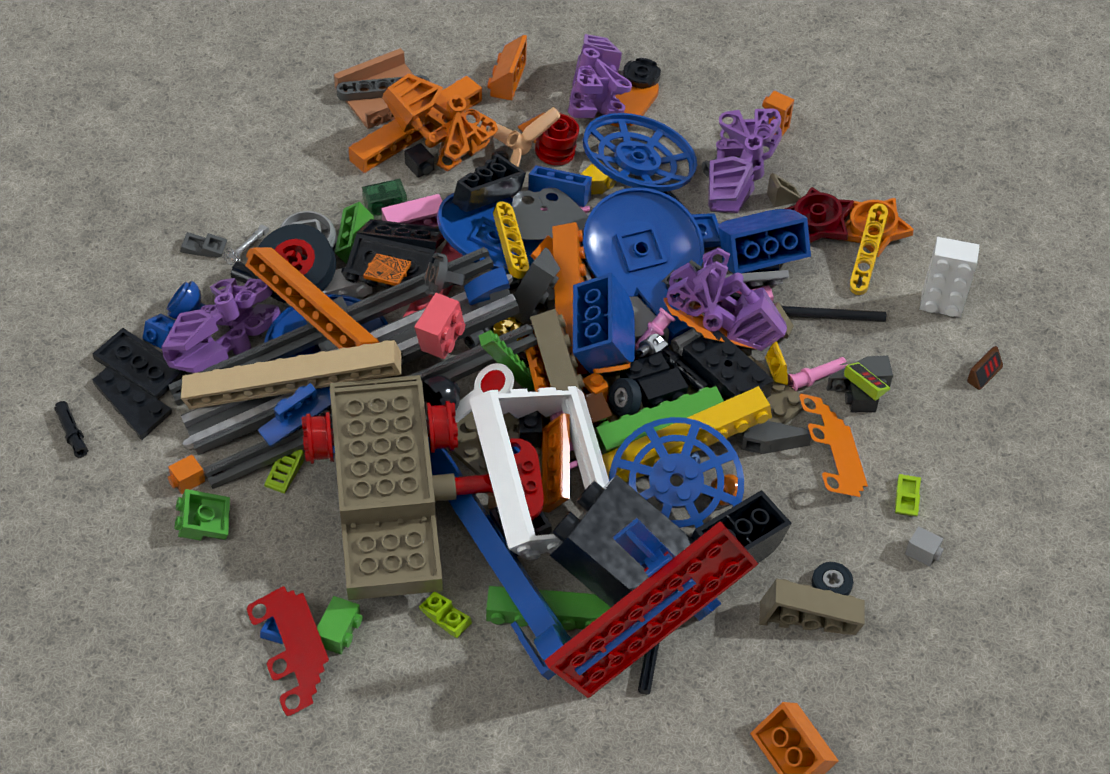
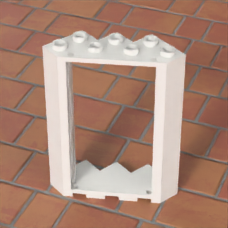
M569 386V391L556 390V387L539 388L538 392H528L527 389H510L508 394L498 393V390H489L469 399L508 548L526 560H535L540 557V554L545 552L551 554L561 540L553 534L535 535L503 414L510 412L517 419L535 411H539L545 417L562 410L563 413L570 414V438L584 487L586 489L594 480L604 487L609 482L584 393L576 386Z

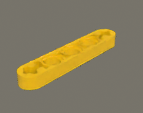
M498 202L494 208L493 216L507 268L513 277L523 279L530 267L514 209L506 202Z
M874 204L868 214L850 279V290L856 295L865 294L869 287L888 216V209L883 204ZM881 211L879 221L877 222L875 221L876 213ZM875 227L879 230V234L870 235L868 230ZM866 245H871L875 250L872 253H866L863 248ZM861 263H867L870 268L867 271H861L858 266ZM859 276L863 277L862 286L860 288H856V284L859 281Z

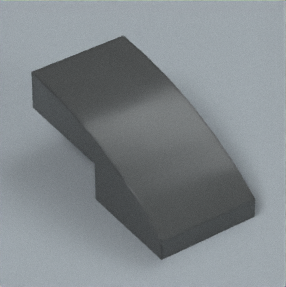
M187 232L180 252L205 257H221L228 239L209 233L205 238Z

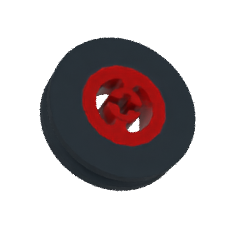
M291 224L280 227L267 235L258 246L273 248L322 292L328 287L334 277L336 270L334 251L326 236L312 226ZM301 255H305L308 258L306 260H303ZM273 291L270 297L277 301L287 303L276 292Z

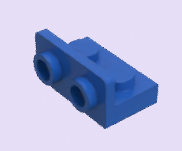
M163 314L146 320L143 340L162 349V345L175 320Z

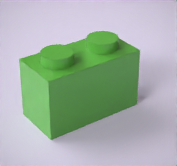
M333 596L317 626L326 650L342 654L344 648L350 646L353 639L352 633L355 628H359L363 618L360 615L359 604Z

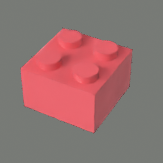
M439 293L434 294L414 326L421 351L441 359H445L447 354L452 352L456 339L465 330L459 301Z

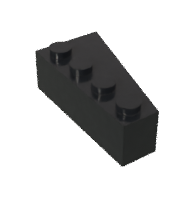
M497 153L492 160L488 159L484 166H478L475 168L474 173L470 172L457 181L452 203L462 211L469 212L514 196L516 193L521 192L526 172Z

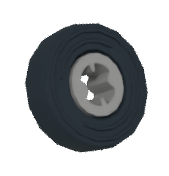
M619 378L611 385L609 405L615 415L619 417L627 414L633 415L639 410L641 390L633 379Z
M837 562L820 564L814 570L811 580L812 587L831 590L834 593L846 596L851 593L854 584L850 570ZM831 579L836 580V583L834 582V584H830L829 581H831Z

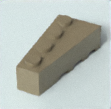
M555 309L530 317L551 387H556V390L569 391V386H576L582 391V387H585L581 374L578 375L576 370L578 362L571 352L572 342L569 334H566V323L563 315H559Z
M776 578L760 601L759 625L767 626L768 622L779 623V627L789 628V624L802 625L803 630H815L823 627L824 632L856 635L865 624V600L851 595L846 596L834 593L831 590H822L810 585H801L786 579Z

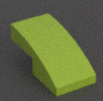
M898 475L895 500L896 514L918 516L921 477Z

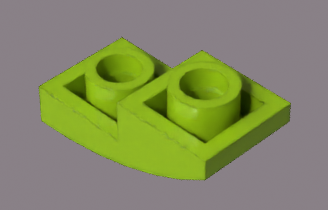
M433 592L419 606L420 610L429 619L455 638H458L472 624L470 616L454 608L451 600L437 592Z

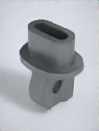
M652 334L646 340L639 343V348L635 350V356L641 358L645 355L654 354L662 350L668 343L659 334Z

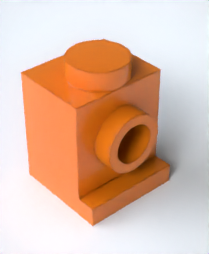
M592 373L583 378L585 387H582V392L584 396L590 393L598 394L602 392L606 402H609V386L602 375Z

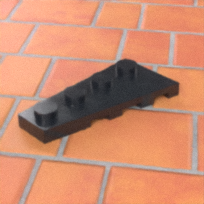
M108 366L92 379L95 387L114 406L118 414H121L129 427L137 433L141 441L172 414V409Z

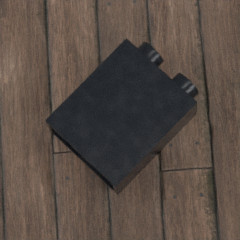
M616 475L604 487L594 480L584 490L576 502L585 510L579 518L569 511L555 527L552 534L561 541L549 556L608 606L612 607L649 578L640 563L614 540V535L638 518L675 556L691 545L694 540Z

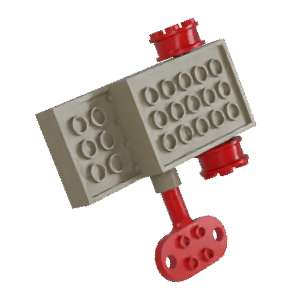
M420 375L330 383L333 427L331 428L330 412H326L325 416L311 417L310 413L306 414V416L302 417L303 444L306 462L314 464L315 460L324 459L334 462L333 446H335L348 600L443 591L435 502L456 500V495L488 492L494 494L489 474L455 477L454 473L432 475L429 443L431 453H435V449L449 448L450 451H454V448H458L455 403L446 401L445 405L431 406L430 402L426 403V419ZM512 438L510 439L511 447L520 449L519 453L514 454L531 521H533L540 515L544 501L538 454L530 442Z

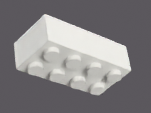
M937 237L922 290L919 310L945 314L950 317H961L978 261L979 244Z

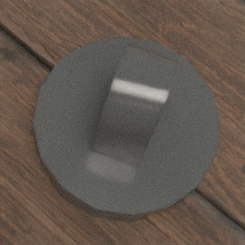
M437 252L433 254L432 257L435 258L434 263L429 262L426 271L425 286H429V290L427 289L425 293L430 296L440 293L444 283L463 286L465 275L447 271L448 259L445 254Z

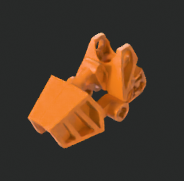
M408 73L389 86L383 93L382 98L403 132L413 128L417 132L419 131L426 139L425 145L429 148L441 143L437 166L449 171L462 162L461 157L469 153L472 157L487 147L490 139L493 138L498 130L494 120L475 109H468L463 112L466 107V101L462 96L453 95L448 100L440 94L443 87ZM432 107L440 111V113L436 112ZM473 115L476 122H468L466 116ZM425 119L434 124L435 130L433 132H430L425 127L423 122ZM487 126L491 127L489 132L486 131ZM442 157L450 158L452 164L445 165L442 162Z

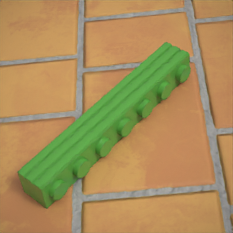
M489 330L479 335L481 347L497 363L506 365L512 371L514 379L524 389H527L528 392L535 389L530 367H527L525 362L521 361L518 355L514 354L512 349L507 347L503 340L499 339L497 334Z

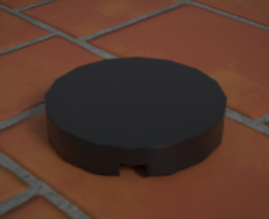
M636 58V61L631 62L632 60H630L624 66L623 77L628 79L633 87L650 88L660 80L661 69L655 61L650 59Z

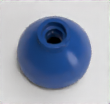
M191 280L188 283L185 281L173 295L166 308L168 316L177 319L180 313L201 310L205 306L201 302V291L194 281Z

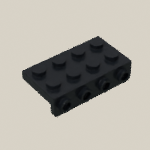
M356 234L346 268H342L341 273L349 282L357 283L360 281L370 287H377L378 285L389 289L393 285L363 278L368 268V263L372 262L376 254L411 261L407 276L403 277L400 282L403 283L425 273L429 262L434 263L435 258L432 256L436 251Z

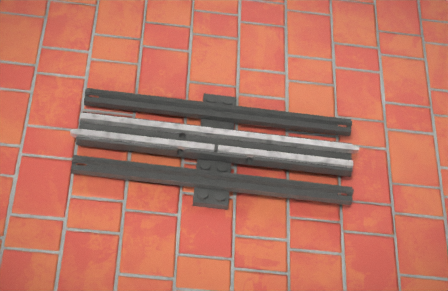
M483 247L448 262L447 271L465 275V280L494 267L487 248ZM484 257L483 260L473 263V261ZM426 272L348 307L342 296L332 301L356 322L363 325L429 296L425 293L427 289L429 290V286H425ZM506 274L510 284L513 281L512 275ZM444 283L442 289H445L451 286L452 284ZM508 289L489 294L490 300L469 305L465 290L449 297L459 301L465 323V330L461 336H458L456 341L520 313L514 295L510 294ZM426 308L369 332L379 343L386 340H395L401 351V365L428 354L421 351L414 328ZM306 320L307 325L197 373L213 371L214 369L232 368L238 365H250L256 362L274 361L279 358L285 359L317 344L319 349L325 352L339 350V348ZM528 324L499 336V339L503 340L506 346L512 349L514 354L538 344L532 327ZM525 335H528V337H525V338H523V339L517 341L518 338H520V337H522V336H525ZM478 345L411 376L420 375L423 381L432 376L443 375L452 382H455L497 362L481 345ZM181 379L168 385L177 406L184 403L181 399V392H176L182 389ZM295 392L196 408L182 414V420L190 435L189 438L184 440L183 445L186 449L195 448L197 454L201 455L255 431L276 417L274 408L280 400L288 399ZM330 411L331 428H332V427H333L332 411ZM300 427L273 447H270L266 441H263L204 467V472L212 489L267 466L280 458L282 459L284 456H289L295 451L304 449L303 428ZM225 470V472L212 477L213 474Z

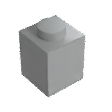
M918 526L908 543L905 555L930 567L933 560L938 561L944 549L941 548L943 538Z

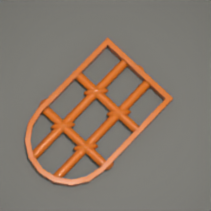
M630 363L595 368L593 372L595 374L630 368Z

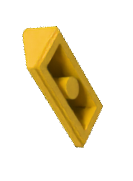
M776 341L769 348L765 359L774 382L788 385L787 365Z

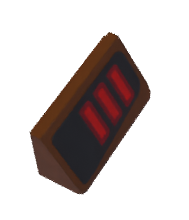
M993 346L970 370L967 383L978 390H981L1003 368L997 346Z

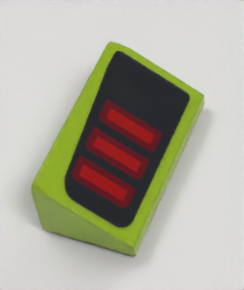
M859 362L848 364L845 367L844 376L875 401L890 390L888 385Z

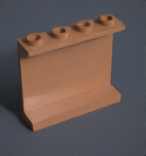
M399 48L335 73L334 83L335 88H337V85L342 82L404 77L408 73L414 74L405 65L404 51ZM386 86L379 87V89L385 90L388 88ZM361 88V89H360V91H368V90H369L368 88ZM383 98L346 101L367 129L395 119Z

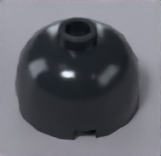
M443 375L432 376L422 381L424 402H430L431 406L445 405L446 401H450V403H455V411L457 410L460 403V388L456 382H452Z

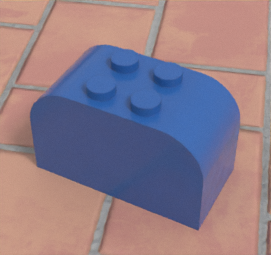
M769 210L730 219L718 225L720 246L722 250L730 254L727 267L733 274L745 273L811 257L807 217L795 210Z
M612 273L573 285V355L591 374L594 373L593 369L623 365L633 362L635 359V318L633 306L626 290Z

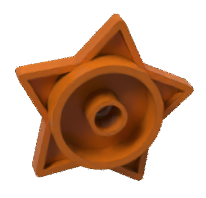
M896 198L885 201H854V208L849 213V220L845 223L848 240L844 241L861 243L870 208L877 203L885 205L888 209L887 221L877 257L880 256L891 241L913 236L914 229L898 217ZM881 211L876 213L875 221L877 222L879 221ZM872 227L868 230V233L870 235H877L879 230ZM871 245L865 246L871 253L875 250Z

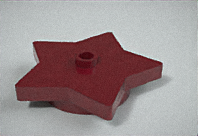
M811 187L807 194L797 201L796 205L785 208L795 210L807 217L810 243L821 238L848 240V232L844 220L854 208L853 200L837 199L831 194L819 192Z

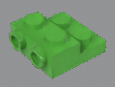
M185 489L182 497H178L176 502V511H180V516L176 517L174 529L179 530L178 537L201 541L203 536L226 540L229 530L230 497Z

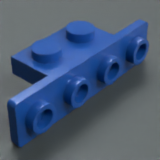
M310 383L307 386L299 387L294 395L288 399L280 400L274 408L276 417L258 429L267 444L273 447L302 427V417L306 416V414L310 413L311 417H314L331 406L330 386L315 389Z

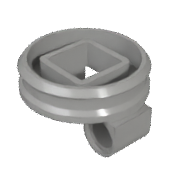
M302 211L289 216L280 225V227L291 224H305L318 229L326 236L335 254L338 238L332 222L326 216L313 211ZM301 255L303 260H306L308 258L305 255Z

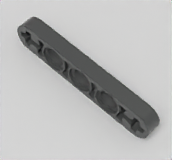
M417 75V77L430 82L427 76ZM402 77L342 82L337 85V97L343 101L382 98L386 89L381 90L379 87H389ZM361 88L369 89L368 91H360Z

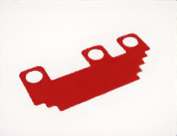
M282 586L250 603L247 606V613L253 625H257L274 616L286 650L270 658L267 661V668L273 680H279L292 672L295 673L299 685L280 696V703L285 715L291 716L313 704L312 695L317 693L315 686L321 682L319 675L325 671L323 664L328 662L329 658L304 593L296 595L294 590L287 592L286 588ZM258 604H263L266 607V613L261 618H255L252 614L253 608ZM278 659H284L287 663L285 671L280 674L275 673L272 669L273 663ZM291 694H296L300 698V703L295 709H288L285 704L286 698Z

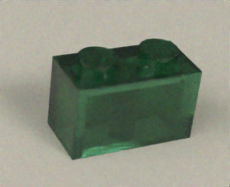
M401 179L362 187L364 206L374 216L382 215L381 208L407 202V194Z

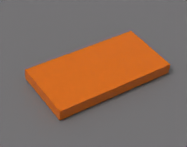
M562 413L542 428L543 512L550 513L570 499V414Z

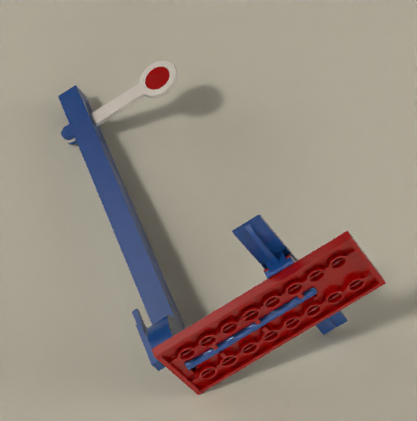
M495 363L488 365L480 371L475 379L474 390L460 400L459 406L455 411L456 423L472 411L470 398L489 390H498V393H509V390L513 388L514 376L506 365ZM429 443L432 475L454 473L455 477H462V473L445 448L435 449V453H431ZM476 494L456 495V500H448L535 634L534 644L538 652L526 637L516 621L511 624L519 641L541 675L549 680L557 674L587 698L594 695L692 616H695L700 621L721 605L717 597L758 565L754 557L721 521L675 556L636 518L614 535L613 538L640 563L649 578L580 633L571 638L515 553L508 548L507 541Z

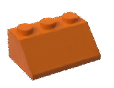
M522 35L504 46L502 53L499 52L497 65L493 67V77H490L487 87L490 89V97L513 100L526 65L527 35Z
M782 702L750 733L778 774H826L839 761L798 703Z

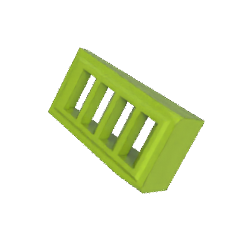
M298 450L289 456H284L282 459L280 458L275 461L264 486L285 494L305 461L304 452ZM274 478L282 480L284 483L277 482Z

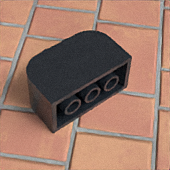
M761 490L696 528L691 538L696 541L721 521L759 563L773 553L781 544L792 523Z

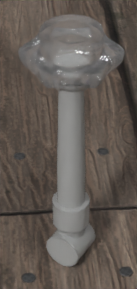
M262 224L259 225L258 230L238 249L227 248L223 253L224 260L230 265L240 262L239 254L254 241L261 238L263 234L266 235L269 232V228Z

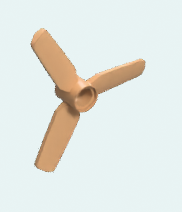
M552 107L528 125L522 134L496 123L498 130L493 137L513 149L510 162L519 167L521 155L529 152L532 141L560 118V114L555 107Z

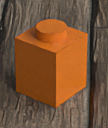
M192 454L168 466L170 473L168 481L172 488H178L181 494L184 493L185 489L191 490L205 482L203 468Z

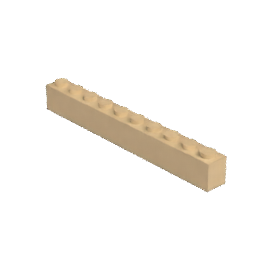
M386 340L375 344H363L357 347L340 348L339 350L321 351L315 354L298 355L285 359L279 358L274 361L256 362L250 365H238L232 368L192 373L182 377L181 399L190 410L293 393L299 387L307 386L310 383L317 389L329 387L330 383L371 380L401 375V351L395 340Z

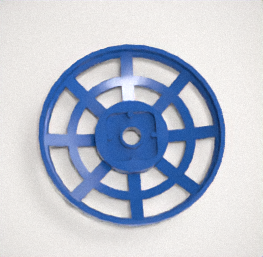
M611 113L595 118L585 129L583 148L589 160L605 175L624 185L633 188H649L660 192L672 191L688 184L695 175L697 157L690 144L675 130L654 119L629 113ZM618 123L620 132L611 133L605 137L596 130L601 126ZM626 123L643 126L656 132L651 138L642 134L628 132ZM591 134L600 141L598 154L592 152L589 148L588 139ZM664 135L674 142L683 153L673 155L658 141ZM614 139H623V142L618 146L610 142ZM631 139H637L646 142L647 144L638 141H631ZM605 146L614 152V157L604 155ZM656 147L657 149H659L666 157H660L658 152L653 148ZM687 159L689 163L688 176L676 175L677 161ZM609 163H615L623 170L619 172ZM670 163V173L659 169L660 164ZM657 174L665 178L652 181L649 176ZM628 175L641 176L644 181L628 177ZM671 179L680 181L678 183L670 185H660L670 181Z
M670 417L658 419L635 430L618 448L609 472L610 481L616 476L617 468L629 470V486L636 492V473L650 476V488L639 494L646 500L655 497L663 505L661 513L668 519L672 508L686 507L690 516L689 519L671 520L679 528L692 525L695 528L700 527L704 524L703 520L718 506L720 500L734 507L742 502L744 494L742 465L730 442L711 426L689 418ZM668 423L691 425L687 436L668 435L660 438L653 427ZM699 428L714 435L726 447L728 452L716 456L707 445L696 439ZM646 432L651 442L640 450L634 461L620 459L628 445L638 435ZM673 441L685 442L681 454H668L663 443ZM693 445L704 451L710 460L698 464L691 458L690 454ZM655 448L660 459L654 466L650 467L640 464L644 456L651 449ZM732 460L738 477L736 497L723 492L724 474L721 465ZM712 468L716 469L717 489L704 484L703 472ZM675 475L680 476L683 479L682 485L673 486L670 483L671 477ZM701 493L713 497L709 506L699 514L694 502Z

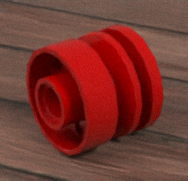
M559 113L560 118L536 138L535 154L541 161L550 165L568 164L575 156L579 125L573 118L565 114Z

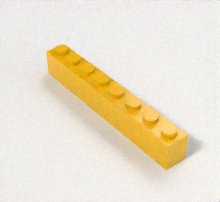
M758 386L687 418L698 420L711 426L727 439L757 424L765 423L768 419L772 418L769 402ZM674 423L656 431L659 438L668 435L687 436L691 425ZM699 428L697 440L707 446L720 442L714 435ZM646 435L631 442L620 459L633 462L640 450L651 442ZM673 441L663 443L668 454H681L685 442ZM693 445L691 453L701 449ZM618 448L602 455L608 479L612 460ZM655 448L651 449L644 456L640 464L650 467L654 466L660 459ZM617 468L616 475L625 482L629 481L630 471ZM636 473V478L644 476V474Z

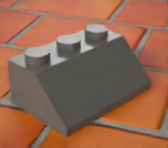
M546 247L531 264L513 294L520 313L513 317L523 324H526L530 317L538 314L540 309L537 306L539 303L544 304L548 298V288L551 287L553 289L559 280V277L556 275L560 267Z

